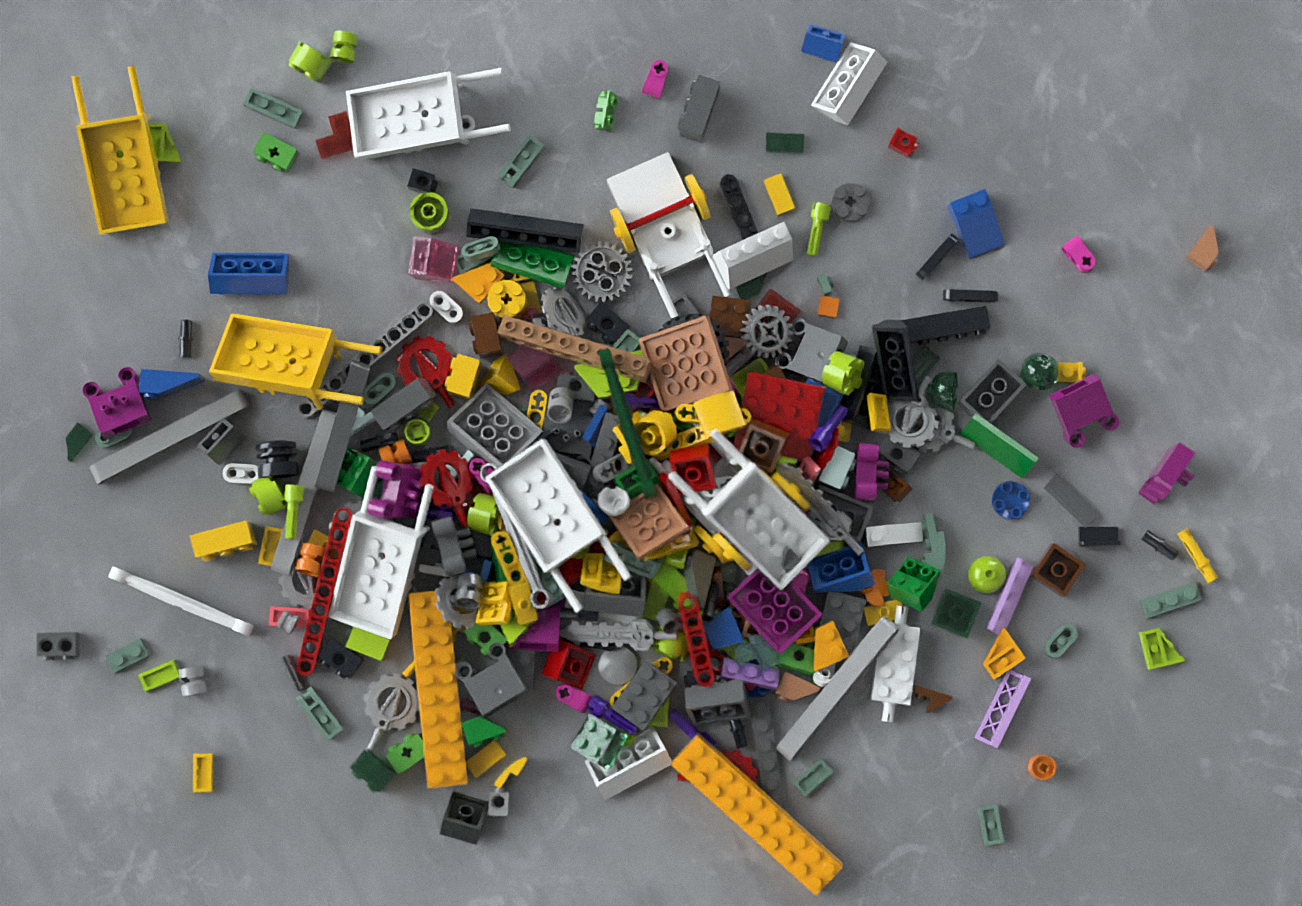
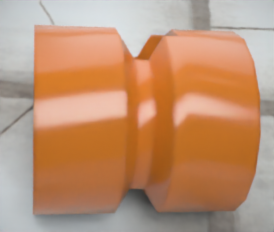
M404 439L394 442L392 447L387 445L378 449L384 461L396 464H409L413 462Z
M303 543L300 550L301 558L298 559L295 570L304 575L319 577L322 566L320 562L323 561L326 549L318 545Z
M1035 755L1029 760L1027 765L1029 774L1038 780H1048L1056 772L1055 761L1047 755Z

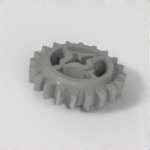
M759 305L758 310L751 309L753 315L746 314L748 321H742L746 328L740 329V331L745 332L741 339L747 340L744 346H751L749 352H755V356L758 357L761 355L763 358H768V355L775 357V352L782 354L781 348H788L785 342L792 341L787 337L793 334L792 331H788V328L793 325L786 323L790 317H783L785 311H778L777 306L771 308V305H766L764 308ZM765 316L772 317L770 321L765 323L760 321ZM768 340L774 342L772 345L767 347L761 346L763 342H766Z

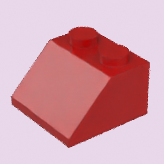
M709 443L670 451L672 472H675L694 492L716 488ZM676 485V488H677V491H678L679 495L685 494V493Z
M559 640V651L549 653L541 674L582 690L596 654Z

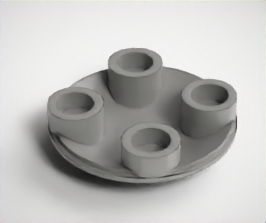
M616 647L615 650L605 651L601 655L599 671L607 682L615 685L625 684L634 677L637 671V660L629 649Z

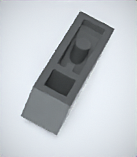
M695 549L686 557L684 577L687 591L695 596L701 611L705 606L716 558Z

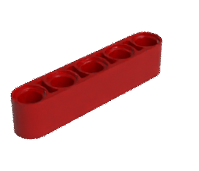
M683 592L678 597V605L694 677L700 686L708 687L714 681V674L698 602L691 592ZM686 599H692V603L689 606L683 605ZM695 617L696 622L694 624H687L689 618ZM694 636H700V640L697 643L691 642ZM699 654H704L702 661H696V657ZM706 672L709 674L706 679H700L702 673Z

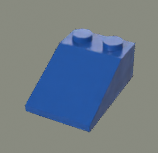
M986 189L949 203V212L969 259L1005 245Z
M141 369L139 392L149 400H159L160 397L165 398L205 382V377L199 373Z
M861 542L858 544L864 551L860 555H857L848 546L813 558L808 563L815 593L858 591L875 585L868 556Z

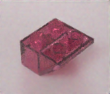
M414 237L408 274L416 280L451 282L457 245L433 238Z
M520 346L506 356L523 384L531 393L563 371L553 355L525 346Z

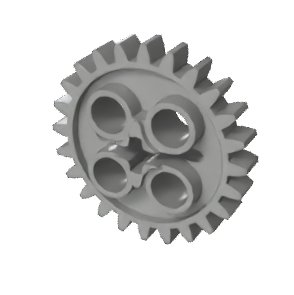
M599 241L598 246L595 247L592 242L591 249L584 246L585 253L580 251L578 253L580 258L574 257L577 265L571 266L576 270L571 273V276L577 278L573 280V284L579 283L576 290L583 289L581 296L588 294V300L595 297V303H597L599 298H602L603 303H605L606 298H609L613 302L614 295L620 298V291L626 293L624 286L630 287L627 280H632V276L628 275V273L633 272V268H627V266L631 264V261H625L628 254L621 255L623 249L620 248L617 251L616 244L609 247V242L607 241L605 246H602L601 241ZM600 255L603 261L600 264H595L592 261L594 256ZM616 263L620 266V270L612 272L609 269L610 265ZM590 264L598 270H602L603 268H605L606 274L615 276L618 279L613 280L605 274L599 276V272L597 270L588 268L586 265ZM587 272H592L595 277L593 280L587 281L584 279V275ZM608 280L612 283V286L609 289H603L601 283Z

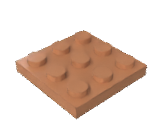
M658 484L654 485L657 497L646 500L644 493H641L630 500L626 512L618 516L608 515L639 561L689 531L688 526Z

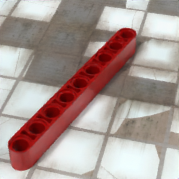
M348 507L339 508L333 517L297 662V670L302 675L311 674L317 667L318 655L321 651L331 602L354 515L353 511ZM341 511L348 513L349 518L347 521H342L339 518ZM337 529L342 530L344 533L342 540L335 538L334 534ZM332 548H335L339 551V557L337 559H334L330 556V550ZM327 567L334 569L335 574L333 577L326 575L325 570ZM322 586H327L330 589L328 596L321 594ZM317 605H323L325 607V613L323 615L317 613ZM312 624H319L321 628L320 633L312 631ZM308 642L316 645L315 652L308 651ZM303 661L311 663V670L306 671L303 669Z

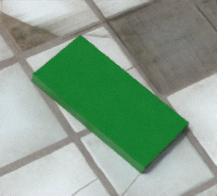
M499 241L500 249L494 254L491 267L564 289L575 256L549 248Z
M976 413L960 432L962 437L975 442V446L1020 478H1023L1039 459L1032 452Z

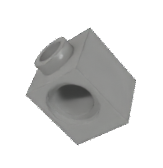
M494 788V791H490L488 815L509 816L510 792H506V788ZM495 797H503L505 800L504 806L497 807L494 804Z

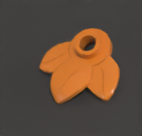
M874 569L872 574L875 585L858 591L866 596L870 604L882 607L884 605L883 597L889 595L888 581L884 580L886 571Z

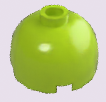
M982 556L975 559L967 571L969 584L975 591L982 594H992L998 591L1006 580V570L1003 563L992 556Z

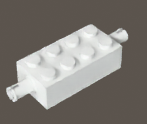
M896 606L895 623L893 624L899 628V632L875 661L870 700L882 701L884 704L881 721L887 722L888 718V722L893 723L895 706L898 704L910 705L920 634V628L910 627L906 624L909 607L905 606L903 611L902 606Z

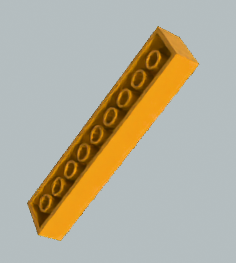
M435 591L409 593L407 596L427 788L468 784L451 622H446L442 617L441 610L437 609L435 602H438L437 596H435Z
M699 732L672 760L671 765L814 895L817 896L843 868L842 862Z

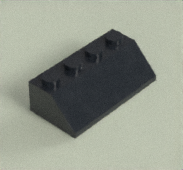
M883 320L872 328L884 395H886L887 400L919 401L907 326L901 320Z
M860 345L856 358L864 361V367L860 376L862 383L858 389L855 388L849 395H843L840 405L847 408V414L842 421L871 431L867 395L870 393L884 395L876 348Z

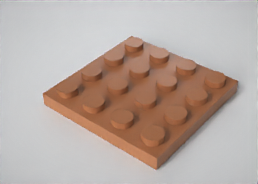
M709 315L638 339L643 356L650 359L652 364L649 374L662 412L677 408L681 404H689L732 390Z

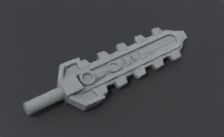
M782 463L778 467L781 476L789 484L793 482L801 490L799 494L811 505L809 508L812 511L810 515L813 519L818 518L822 522L820 530L829 540L841 541L844 539L856 554L860 555L864 550L849 534L852 520L843 511L835 512L831 508L833 503L829 500L825 501L821 497L823 492L819 489L815 490L811 486L813 482L801 475L803 471L800 468L795 469Z
M647 619L632 620L628 626H623L621 622L608 625L607 621H601L600 625H594L593 621H586V624H580L577 620H573L572 624L560 629V636L572 641L576 646H580L581 642H587L588 646H594V643L597 642L605 647H608L609 643H615L617 647H622L623 643H629L631 647H634V650L648 651L655 639L677 640L678 638L677 632L672 634L656 632Z

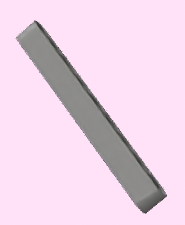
M427 302L419 303L370 344L372 346L384 344L386 346L384 352L381 354L360 352L322 383L319 390L343 393L347 380L346 373L350 369L352 360L361 362L364 356H370L371 361L368 365H371V370L433 318L434 310L432 306ZM424 307L430 309V313L427 316L420 315V310ZM412 319L415 321V326L410 329L406 328L405 323L407 320ZM393 332L400 333V338L397 341L391 340ZM334 381H341V387L339 389H332V383ZM305 397L297 406L298 413L305 419H311L321 411L317 409L312 399ZM325 399V401L322 402L324 406L323 409L327 405H329L333 400ZM305 405H311L312 410L309 414H303L302 408Z
M242 389L234 391L94 463L89 468L97 484H103L216 426L222 418L228 420L250 408V405Z
M323 409L298 482V485L305 486L304 500L301 504L299 503L296 539L285 538V522L273 558L271 571L288 576L292 573L319 488H316L315 484L337 412Z
M885 616L875 624L781 740L776 750L790 762L798 757L899 632L897 626Z

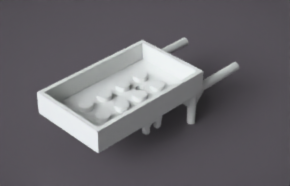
M502 68L456 76L448 71L346 91L354 157L359 160L398 153L409 154L411 151L420 152L425 148L457 142L468 145V139L510 132V124L463 132L458 90L462 88L460 83L503 75Z
M541 439L485 477L543 571L552 573L576 613L583 608L557 567H560L562 563L598 539L624 581L631 577L606 537L608 530L601 527L582 497L581 490L576 487L575 481L570 478L547 440ZM558 519L561 520L560 526L556 524Z
M372 466L362 509L352 517L328 617L392 639L398 634L407 594L413 585L411 581L415 577L413 571L421 539L430 531L429 526H424L433 486H425L414 530L369 515L367 507L373 497L377 480L376 466Z

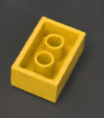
M247 520L190 535L195 558L204 562L213 561L216 559L215 556L218 555L223 557L234 555L236 550L242 552L253 550V546L257 545L252 523Z

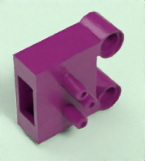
M123 367L118 373V378L124 386L104 393L100 386L92 381L87 382L83 386L82 392L90 403L100 434L105 439L152 421L143 394L139 392L140 378L131 367ZM129 375H132L130 380L125 381ZM93 390H97L94 395L90 396V393Z
M1094 374L1049 395L1063 429V438L1074 448L1081 447L1085 442V435L1079 429L1096 420L1108 431H1113L1119 426V418L1113 413L1102 382ZM1108 417H1111L1110 421L1108 423H1105L1106 419ZM1077 434L1076 438L1071 440V437Z
M1181 442L1170 447L1138 494L1152 504H1155L1159 498L1163 500L1168 495L1175 482L1186 487L1189 481H1192L1194 478V474L1185 468L1195 455V452Z
M859 443L858 448L855 450V459L857 461L854 466V499L863 501L876 500L877 489H888L887 482H876V478H889L888 471L876 470V468H889L888 461L878 460L879 444Z
M379 461L376 465L375 473L377 477L384 479L380 500L373 498L368 504L367 511L369 515L388 520L390 517H416L417 510L420 507L419 500L423 488L419 482V478H422L421 467L412 464Z
M565 600L558 601L557 603H560L558 606L550 605L548 608H540L539 610L536 608L539 614L538 620L531 624L524 634L519 636L514 646L510 647L508 643V649L558 652L561 626L560 609L565 607Z

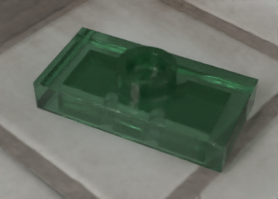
M766 132L765 152L803 154L804 134Z

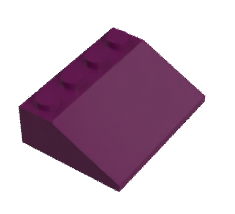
M759 568L726 597L779 654L823 615L792 581L780 590Z

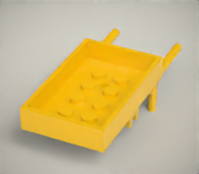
M135 65L129 66L128 72L137 110L136 115L89 123L79 75L71 77L81 124L77 125L76 129L99 235L163 224L169 221L160 180L161 171L158 169V158L155 156L148 123L151 120V115L145 113ZM119 150L124 153L123 157L119 156Z
M231 313L209 373L214 381L257 388L260 393L269 391L271 395H275L277 391L306 396L312 399L318 410L324 407L321 402L323 398L362 405L364 397L319 390L331 355L336 360L341 359L339 349L381 354L382 348L337 340L332 329Z

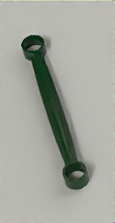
M610 349L600 350L598 355L605 371L629 452L641 481L646 500L655 498L657 493Z

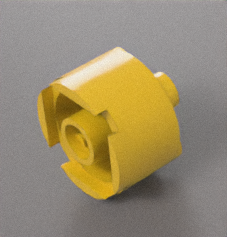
M503 280L494 283L488 293V306L501 320L504 315L518 319L527 311L528 297L523 288L514 281ZM510 297L512 301H509L506 305L504 300H507V298Z
M651 411L634 425L637 428L644 453L647 455L659 454L677 439L676 426L672 415L669 413Z

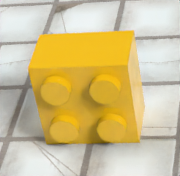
M457 354V358L453 357L450 366L452 374L447 376L445 387L449 395L470 400L474 394L482 363L478 359Z

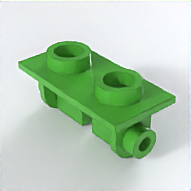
M610 90L608 92L601 91V94H599L597 108L603 109V111L596 112L593 124L597 130H602L603 128L611 132V127L614 125V111L618 105L617 95Z

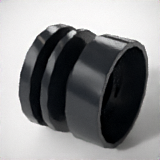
M273 440L256 445V451L265 452L256 455V458L266 460V463L257 466L258 478L272 476L274 479L299 475L298 462L289 461V458L296 456L297 452L288 451V449L296 448V442Z

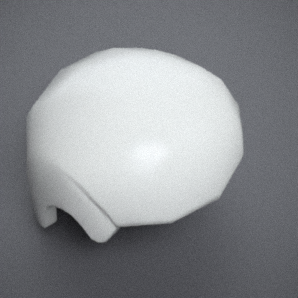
M619 487L615 489L605 488L599 494L598 504L607 515H621L629 507L630 498L628 493Z

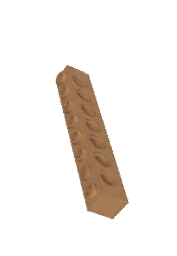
M506 315L503 316L498 330L502 340L601 370L604 369L598 351L609 348L617 374L646 383L652 367L651 361L648 358Z

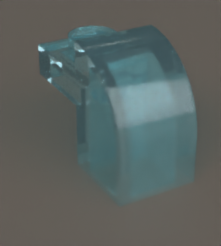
M759 634L750 635V643L741 644L734 649L738 665L754 658L757 659L762 670L780 663L778 652Z

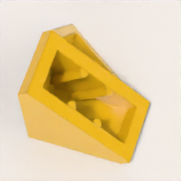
M509 353L493 361L476 387L482 388L487 383L499 394L506 396L521 390Z

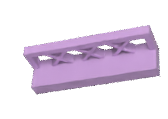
M1020 558L1014 559L985 627L986 630L999 635L1002 628L1005 627L1007 629L1032 571V565L1023 562Z
M1011 669L1005 673L974 738L994 748H998L1031 678ZM1011 674L1020 680L1017 686L1009 689L1007 679ZM1008 692L1010 700L1008 704L1001 706L998 698L1000 694ZM999 709L1002 717L1000 721L992 723L990 714L992 711ZM991 726L993 735L989 741L980 735L984 728Z

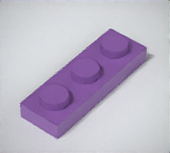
M723 658L720 678L725 680H743L744 684L776 690L780 670Z

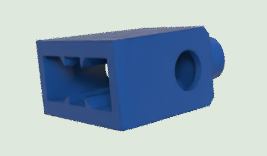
M730 607L715 614L714 621H704L702 623L706 642L710 643L712 649L744 642ZM695 636L697 642L700 640V636Z

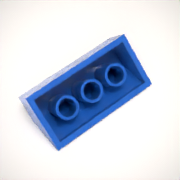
M212 253L208 272L210 294H287L289 253Z

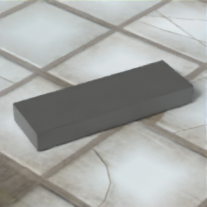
M1058 474L1044 486V489L1085 528L1098 515Z

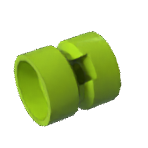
M334 31L332 43L335 46L331 48L330 59L342 63H354L356 51L353 48L357 47L358 35L346 31Z
M413 419L405 427V436L411 444L423 446L430 441L431 429L423 420Z

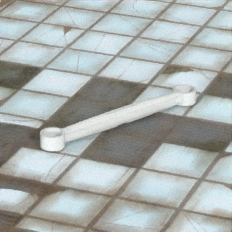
M112 567L108 577L113 580L127 584L170 605L181 607L187 612L229 627L249 637L254 628L252 624L227 615L166 587L131 575L119 568Z

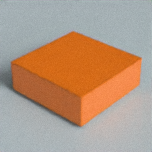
M821 296L817 315L836 318L840 299Z

